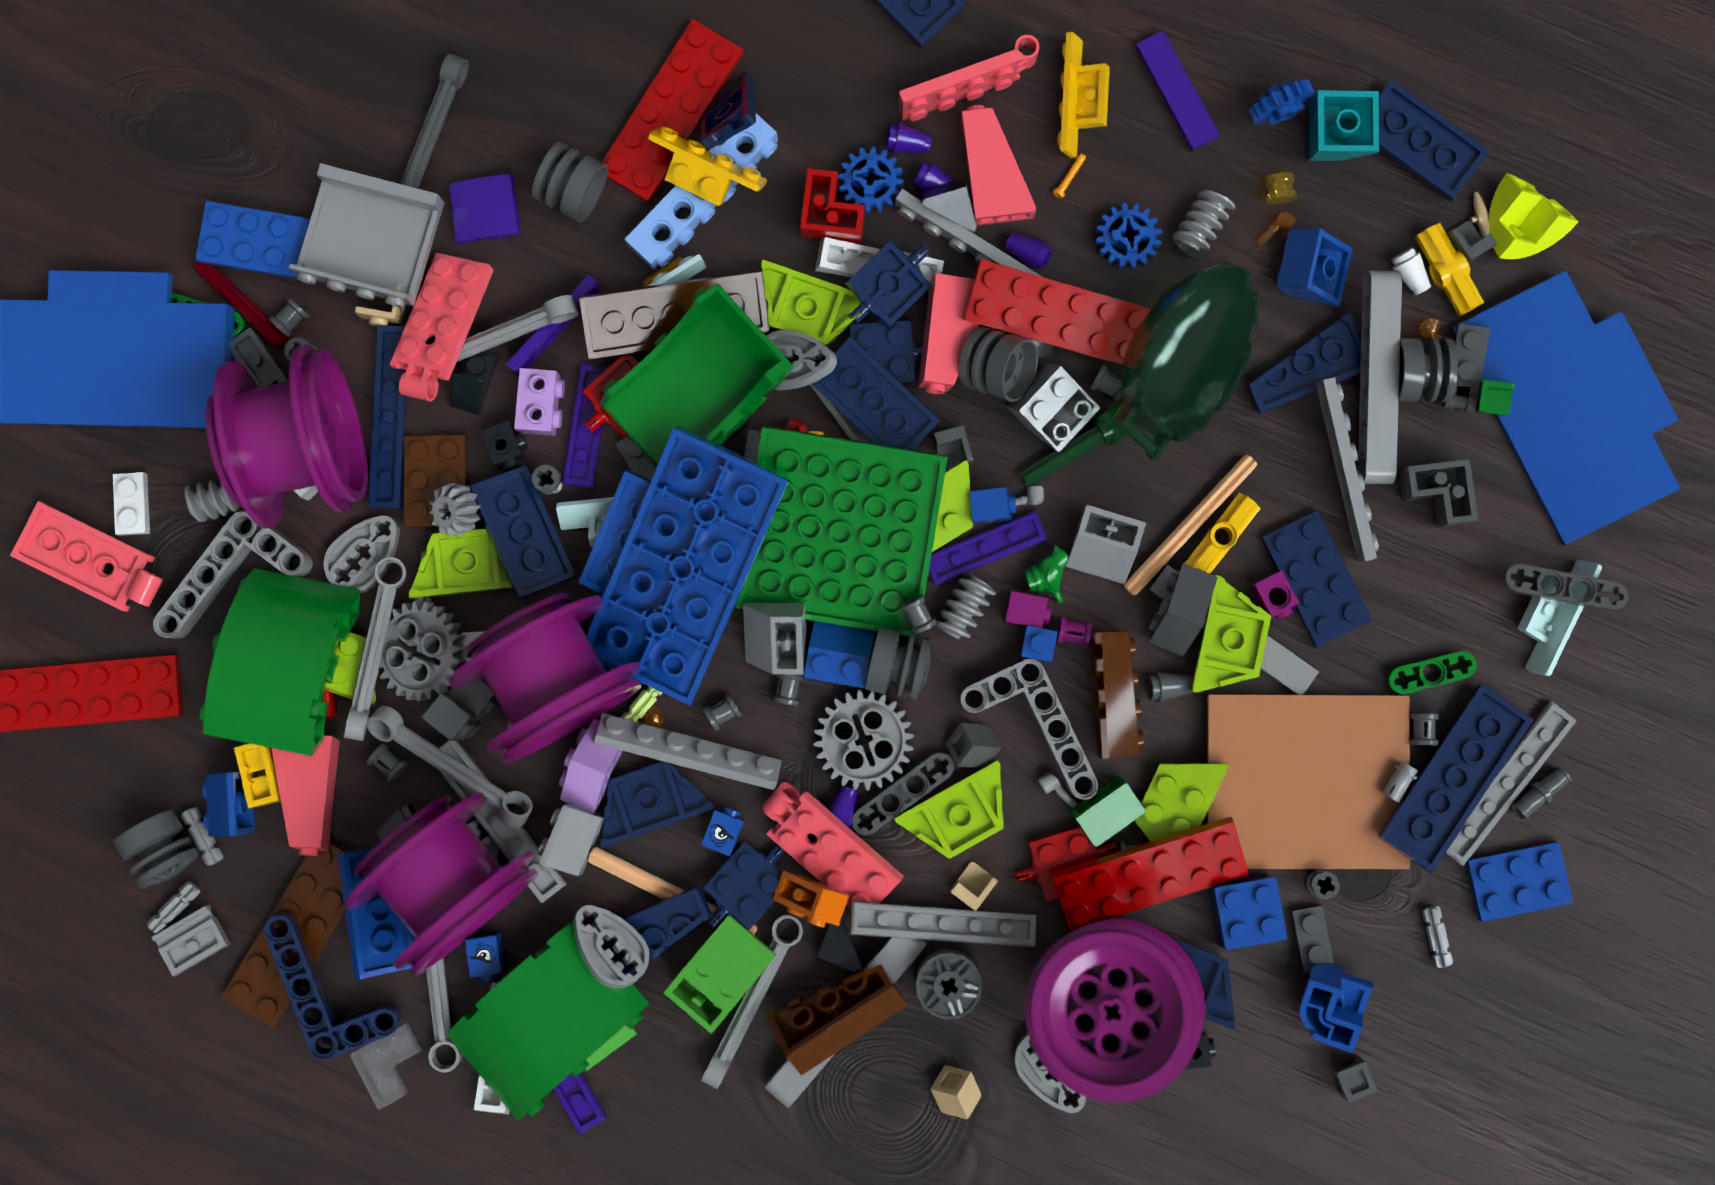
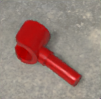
M791 418L785 429L805 432L806 424Z

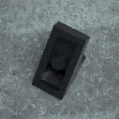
M481 352L463 360L459 374L453 372L450 407L480 416L498 362L496 356Z

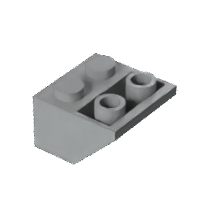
M1048 362L1035 375L1033 383L1025 396L1017 402H1010L1006 406L1026 428L1058 453L1100 409L1062 366Z
M1086 505L1082 510L1065 567L1124 585L1137 555L1146 522Z
M744 602L745 662L771 674L803 675L807 660L805 603Z
M565 804L561 809L556 808L550 821V826L554 827L549 838L545 837L538 850V855L542 856L539 864L576 876L582 875L588 863V856L594 848L604 824V815L596 812L591 813L572 804Z

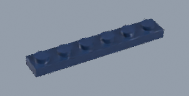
M377 325L369 489L370 508L402 509L407 396L400 394L399 381L406 370L392 368L390 362L405 326Z

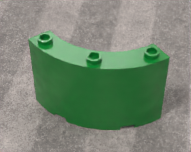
M718 283L708 290L703 287L697 291L691 298L693 304L670 333L665 332L654 342L656 348L619 381L616 378L613 379L602 390L605 394L599 403L600 406L656 467L673 428L681 426L721 445L767 400L765 395L773 388H777L794 367Z
M253 568L246 578H242L238 586V593L228 611L221 633L217 634L213 640L212 649L215 653L210 669L205 703L200 710V720L203 721V734L313 756L324 740L325 718L328 702L322 701L325 684H332L339 660V656L335 653L339 641L346 642L354 623L359 617L360 589Z
M573 921L546 942V945L535 954L536 959L530 955L476 1003V1008L464 1015L446 1034L518 1121L527 1113L530 1117H533L546 1105L542 1100L571 1073L574 1077H577L590 1065L587 1059L623 1027L627 1026L631 1029L644 1018L641 1012L649 1005V1002L633 984L625 988H609L599 983L593 977L579 953L574 936Z

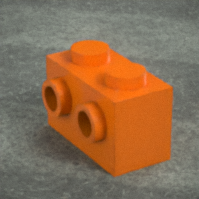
M783 870L773 900L788 907V913L802 918L807 916V922L825 927L826 923L839 926L849 896L809 877Z

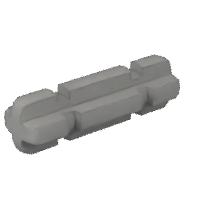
M193 807L184 811L181 817L185 825L190 826L188 831L198 850L203 851L204 854L201 856L206 865H214L221 861L223 855L219 847L216 848L214 846L216 844L214 837H208V830L205 829L204 822L201 821L203 816L199 809Z
M191 881L185 882L178 889L179 893H175L158 910L159 914L154 915L147 922L148 928L155 934L165 930L169 926L168 922H173L189 905V901L194 900L200 893V889L196 884Z
M1439 906L1426 907L1422 909L1424 922L1428 924L1425 928L1430 949L1435 953V955H1432L1436 968L1448 967L1453 964L1451 952L1447 951L1449 943L1444 923L1440 922L1442 918L1441 909Z

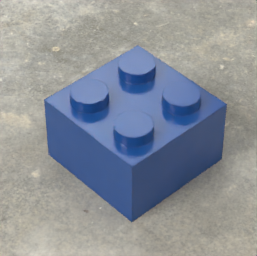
M1268 874L1229 881L1209 887L1216 931L1221 948L1231 950L1288 940L1275 876Z

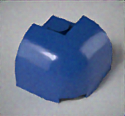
M1331 963L1314 965L1301 997L1299 1017H1301L1305 1028L1311 1033L1312 1038L1321 1043L1353 1053L1363 1027V1013L1373 989V982L1342 972L1343 966Z

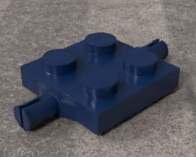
M890 240L845 283L858 297L860 302L848 314L849 318L852 319L860 312L852 322L858 324L870 313L876 316L886 328H889L932 286L922 275L918 266L930 254L928 249H926L918 257V254L926 248L924 245L920 244L909 256L901 252Z
M911 320L895 321L889 328H886L881 322L850 325L851 337L901 383L915 382L914 365L916 357L922 356L923 345L915 344L912 337Z
M744 841L703 887L714 898L719 907L706 920L709 925L715 921L712 925L715 930L729 914L750 930L775 902L773 897L782 874L779 873L774 863L786 852L780 848L774 855L780 847L778 844H775L764 855L756 852Z

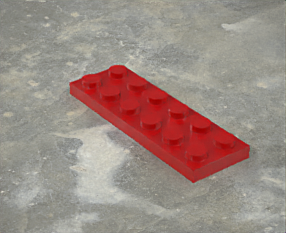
M692 19L602 162L607 164L609 168L607 179L650 204L665 180L674 155L673 151L648 139L650 132L657 128L668 127L678 133V137L689 141L700 125L701 118L708 112L744 55V49Z
M979 259L962 320L1137 369L1154 310Z
M179 655L0 670V732L183 716Z
M1228 817L1051 874L1069 929L1072 931L1096 921L1114 918L1249 875L1234 821L1232 817Z

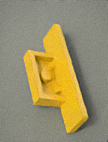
M1074 32L1066 33V42L1062 46V55L1065 60L1064 72L1061 74L1063 101L1059 105L1062 123L1061 131H1059L1057 137L1061 152L1069 158L1077 157L1078 129L1107 126L1110 67L1106 63L1082 66L1083 41Z
M657 128L649 134L648 139L674 152L665 180L717 206L723 204L732 180L757 192L767 183V179L761 177V173L758 170L736 165L733 163V159L727 155L709 152L705 150L706 147L702 143L680 138L678 133L671 128Z

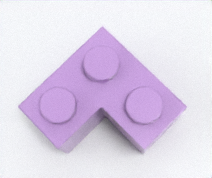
M593 719L588 729L582 728L576 741L578 747L576 750L571 748L564 762V766L568 767V769L564 770L559 781V786L563 787L560 800L591 813H595L606 792L611 772L623 752L622 750L594 743L600 723L596 719Z

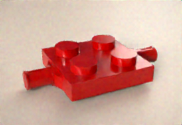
M630 353L623 354L582 391V394L593 405L596 412L583 423L584 427L588 428L596 421L588 429L591 434L605 422L611 425L622 438L627 435L599 403L605 394L602 390L610 381L615 378L619 381L639 364Z
M1079 825L1028 841L1032 854V866L1014 872L1018 884L1036 878L1042 887L1046 902L1059 898L1051 873L1119 851L1115 841L1098 847L1094 846Z

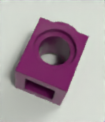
M1282 570L1249 586L1258 605L1271 617L1275 616L1277 621L1294 613L1291 607L1299 604ZM1272 589L1278 590L1282 595V602L1279 606L1273 605L1269 600V593Z
M1011 591L1004 623L1021 627L1042 628L1043 624H1049L1052 606H1047L1048 598Z

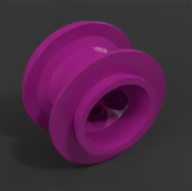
M310 345L296 347L290 360V381L258 387L247 369L237 361L223 362L216 371L214 390L208 397L205 413L211 456L218 477L228 496L235 504L243 506L249 517L259 527L271 528L280 522L284 510L285 492L316 486L326 504L338 513L348 511L352 507L353 502L362 500L366 494L368 463L360 417L345 374L336 358L326 349L315 350Z
M567 593L551 596L504 619L479 635L464 648L463 651L466 657L472 659L456 670L448 681L453 688H459L482 679L486 680L512 726L492 740L486 747L490 754L503 751L504 754L501 758L505 764L522 759L571 734L593 721V719L600 717L602 713L605 714L642 687L639 680H633L632 678L641 670L638 662H632L606 672L580 626L603 606L604 602L600 596L587 597L569 604L571 599Z
M482 792L468 797L453 808L451 806L453 800L449 795L434 801L386 837L354 870V873L359 878L364 876L365 879L345 900V907L348 910H353L379 894L415 937V941L394 962L397 970L411 964L413 968L410 972L414 977L425 972L499 913L539 874L535 868L529 870L527 867L535 857L531 851L522 854L508 865L502 867L467 826L466 822L486 801V797Z
M1106 919L1087 924L1067 934L1044 954L1037 964L1028 985L1025 1000L1026 1025L1032 1046L1043 1065L1059 1082L1072 1091L1088 1098L1105 1102L1139 1100L1168 1086L1181 1074L1191 1060L1204 1026V990L1192 960L1170 936L1151 925L1139 921ZM1115 968L1122 969L1127 975L1126 983L1122 986L1112 983L1110 979L1111 970ZM1091 981L1096 985V997L1087 998L1082 994V982ZM1142 988L1150 990L1154 997L1153 1003L1147 1006L1141 1005L1136 999V992ZM1115 1003L1120 1006L1118 1012L1122 1017L1120 1018L1116 1015L1110 1018L1107 1015L1109 1009L1106 1005L1112 1007ZM1085 1013L1093 1018V1029L1083 1030L1079 1027L1077 1019L1080 1014ZM1138 1021L1147 1023L1150 1027V1035L1146 1038L1136 1036L1133 1031V1024ZM1107 1034L1116 1035L1120 1040V1048L1117 1050L1106 1048L1103 1041L1104 1036Z

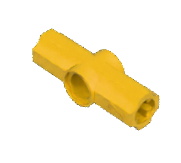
M1441 223L1435 224L1417 234L1415 239L1430 264V276L1438 288L1444 289L1458 317L1482 305L1484 301L1469 276V263L1460 251L1454 249Z
M1239 492L1216 523L1207 531L1206 536L1184 564L1211 574L1228 550L1236 544L1238 537L1261 508L1251 498ZM1217 529H1222L1228 534L1229 538L1226 545H1221L1215 540L1214 536Z

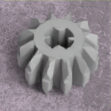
M451 483L434 490L435 497L428 500L433 507L428 513L433 515L432 525L439 526L440 533L460 536L475 529V522L481 519L477 514V510L481 506L476 504L477 494L470 493L469 486Z

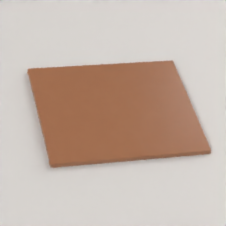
M1207 694V763L1230 764L1207 812V824L1232 817L1247 869H1410L1411 863L1409 858L1377 837L1399 804L1381 792L1396 770L1394 768L1395 765L1398 766L1401 761L1410 765L1409 696ZM1409 784L1408 788L1406 789L1405 793L1403 794L1402 798L1404 797V795L1406 794V792H1407L1408 789L1410 788V784Z

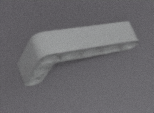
M244 511L234 513L153 620L154 631L163 638H184L251 550L282 573L296 577L306 576L311 571L313 566L312 558L306 551L275 528L259 527ZM250 519L252 528L248 533L243 534L241 526L245 520ZM274 537L276 546L274 550L267 552L266 542L269 538ZM227 544H231L233 553L229 558L225 559L223 549ZM298 555L300 557V565L296 570H292L289 565L290 560L293 556ZM212 568L214 578L210 583H207L204 576L206 571ZM193 592L196 601L189 608L186 604V598ZM174 617L177 627L170 633L167 624Z
M1035 659L1021 661L966 687L961 692L960 705L969 713L981 712L1022 692L1068 791L1074 797L1083 800L1090 799L1096 794L1098 790L1097 779L1048 675L1039 661ZM1027 664L1033 665L1037 669L1038 675L1033 682H1028L1022 677V668ZM999 677L1007 679L1010 684V690L1005 695L997 694L993 688L994 681ZM971 690L978 691L982 695V703L977 708H971L966 704L965 696ZM1040 692H1045L1051 699V704L1046 710H1040L1035 705V697ZM1053 720L1060 721L1064 726V732L1059 738L1052 737L1048 732V726ZM1068 748H1072L1077 753V761L1071 766H1066L1061 759L1063 751ZM1082 776L1087 777L1091 784L1089 791L1085 794H1079L1075 790V782Z

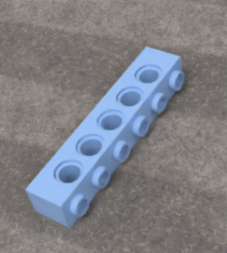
M756 114L755 124L729 138L721 146L717 145L710 149L709 152L727 155L733 159L734 164L743 168L751 167L757 169L756 164L763 157L768 158L776 150L778 146L776 144L778 142L777 132ZM743 143H750L754 146L753 150L747 154L740 153L738 148ZM731 181L724 202L729 200L735 193L737 182ZM675 186L625 238L628 247L655 271L658 266L664 267L669 263L674 255L672 252L679 244L683 246L690 241L695 233L693 230L700 222L705 224L711 219L715 213L714 208L717 205ZM681 208H688L691 210V214L686 219H678L676 217L677 211ZM663 229L670 231V236L667 240L657 241L655 239L658 231Z

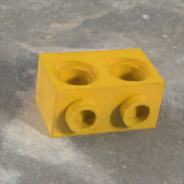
M250 743L234 747L248 808L280 802L271 748Z

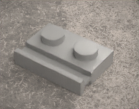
M210 905L202 907L152 937L153 941H156L159 947L158 950L172 976L181 974L231 944L218 919L211 912L212 908Z

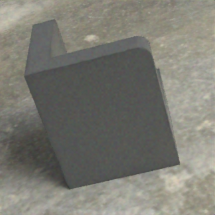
M1466 221L1447 233L1454 249L1460 251L1468 263L1480 257L1497 244L1491 234L1482 239L1471 221Z
M964 425L934 433L933 439L937 453L948 455L946 470L964 459L967 460L969 465L973 464L974 459Z
M960 723L945 743L958 767L984 768L990 764L1002 748L990 726L984 724Z
M1359 1056L1352 1058L1353 1064L1334 1071L1341 1087L1339 1093L1348 1103L1378 1091L1366 1061Z

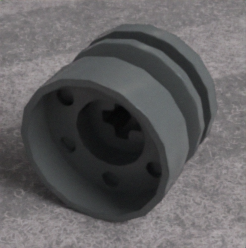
M562 141L556 142L545 155L537 171L532 187V198L540 203L545 202L549 208H554L560 203V211L563 215L579 223L583 222L590 215L602 194L609 168L607 164L591 156H585L580 161L578 149H570L568 144Z
M979 327L971 333L961 352L959 378L962 385L967 389L977 390L983 394L990 393L993 397L1005 401H1019L1030 389L1036 375L1038 366L1036 344L1031 339L1021 336L1007 335L1003 331L994 330L989 327Z
M1400 337L1399 402H1417L1421 394H1423L1424 400L1427 402H1434L1436 399L1440 403L1451 401L1455 394L1458 378V355L1454 340L1450 337H1442L1438 341L1435 337H1430L1426 340L1423 347L1422 341L1418 337Z
M879 627L865 690L885 694L890 682L897 683L896 695L898 698L902 697L904 685L911 686L909 700L917 701L919 693L925 686L929 671L931 638L923 637L920 650L913 649L915 635L911 634L904 647L899 645V631Z
M167 810L148 818L127 830L113 841V845L123 861L139 858L140 861L129 870L131 876L146 871L145 874L135 881L139 889L161 884L175 877L199 857L196 848L181 853L182 850L191 844L190 838L173 840V837L183 829L173 810Z
M952 947L937 948L926 954L918 964L915 974L917 997L923 1008L933 1016L945 1020L961 1018L970 1013L979 1002L982 991L981 976L972 958L962 950ZM950 977L954 978L955 990L949 988L947 992L943 991L944 987L941 981H948Z

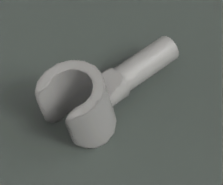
M1027 487V496L1016 498V506L1022 504H1041L1044 500L1043 487Z
M1047 773L1038 779L1046 794L1055 789L1056 793L1071 808L1077 805V802L1064 790L1059 780L1053 774Z

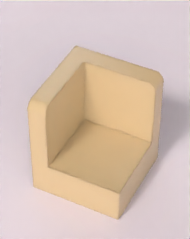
M972 861L951 887L950 892L976 911L998 880Z
M944 1065L931 1087L933 1096L942 1113L967 1120L981 1098V1092L972 1072Z

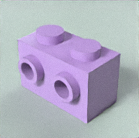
M520 368L514 425L516 431L523 434L556 436V428H561L562 410H558L559 398H563L565 393V381L561 380V376L557 371Z

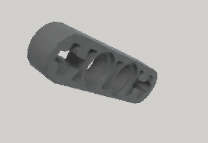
M1516 564L1507 568L1502 575L1504 587L1512 593L1589 608L1614 611L1623 608L1629 599V593L1621 583L1546 568ZM1520 571L1521 577L1527 579L1533 578V573L1537 574L1533 583L1523 582L1518 587L1515 586V580L1510 579V576ZM1545 576H1551L1556 580L1557 589L1554 593H1547L1542 589L1541 581ZM1576 582H1582L1587 585L1589 593L1585 599H1579L1574 596L1572 588ZM1612 589H1614V594L1619 596V600L1614 601L1612 604H1610L1609 598L1602 596L1596 597V602L1593 601L1597 592L1607 593L1612 591Z
M935 753L859 808L852 818L854 830L861 835L875 833L948 779L954 771L952 758L945 753ZM938 758L940 761L946 759L949 763L945 767L947 773L944 775L940 772L935 773L931 777L936 782L930 785L927 776L920 769L926 766L928 772L935 766L934 759ZM912 776H919L924 781V789L918 794L911 793L906 787L907 780ZM894 794L899 798L900 805L896 811L888 812L883 809L882 799L885 795ZM874 803L877 804L879 812L886 816V819L880 821L879 816L871 821L873 827L869 830L867 827L860 828L857 825L860 822V814L864 813V815L869 816L875 811L870 808Z

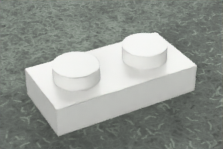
M147 473L113 474L115 535L150 534Z

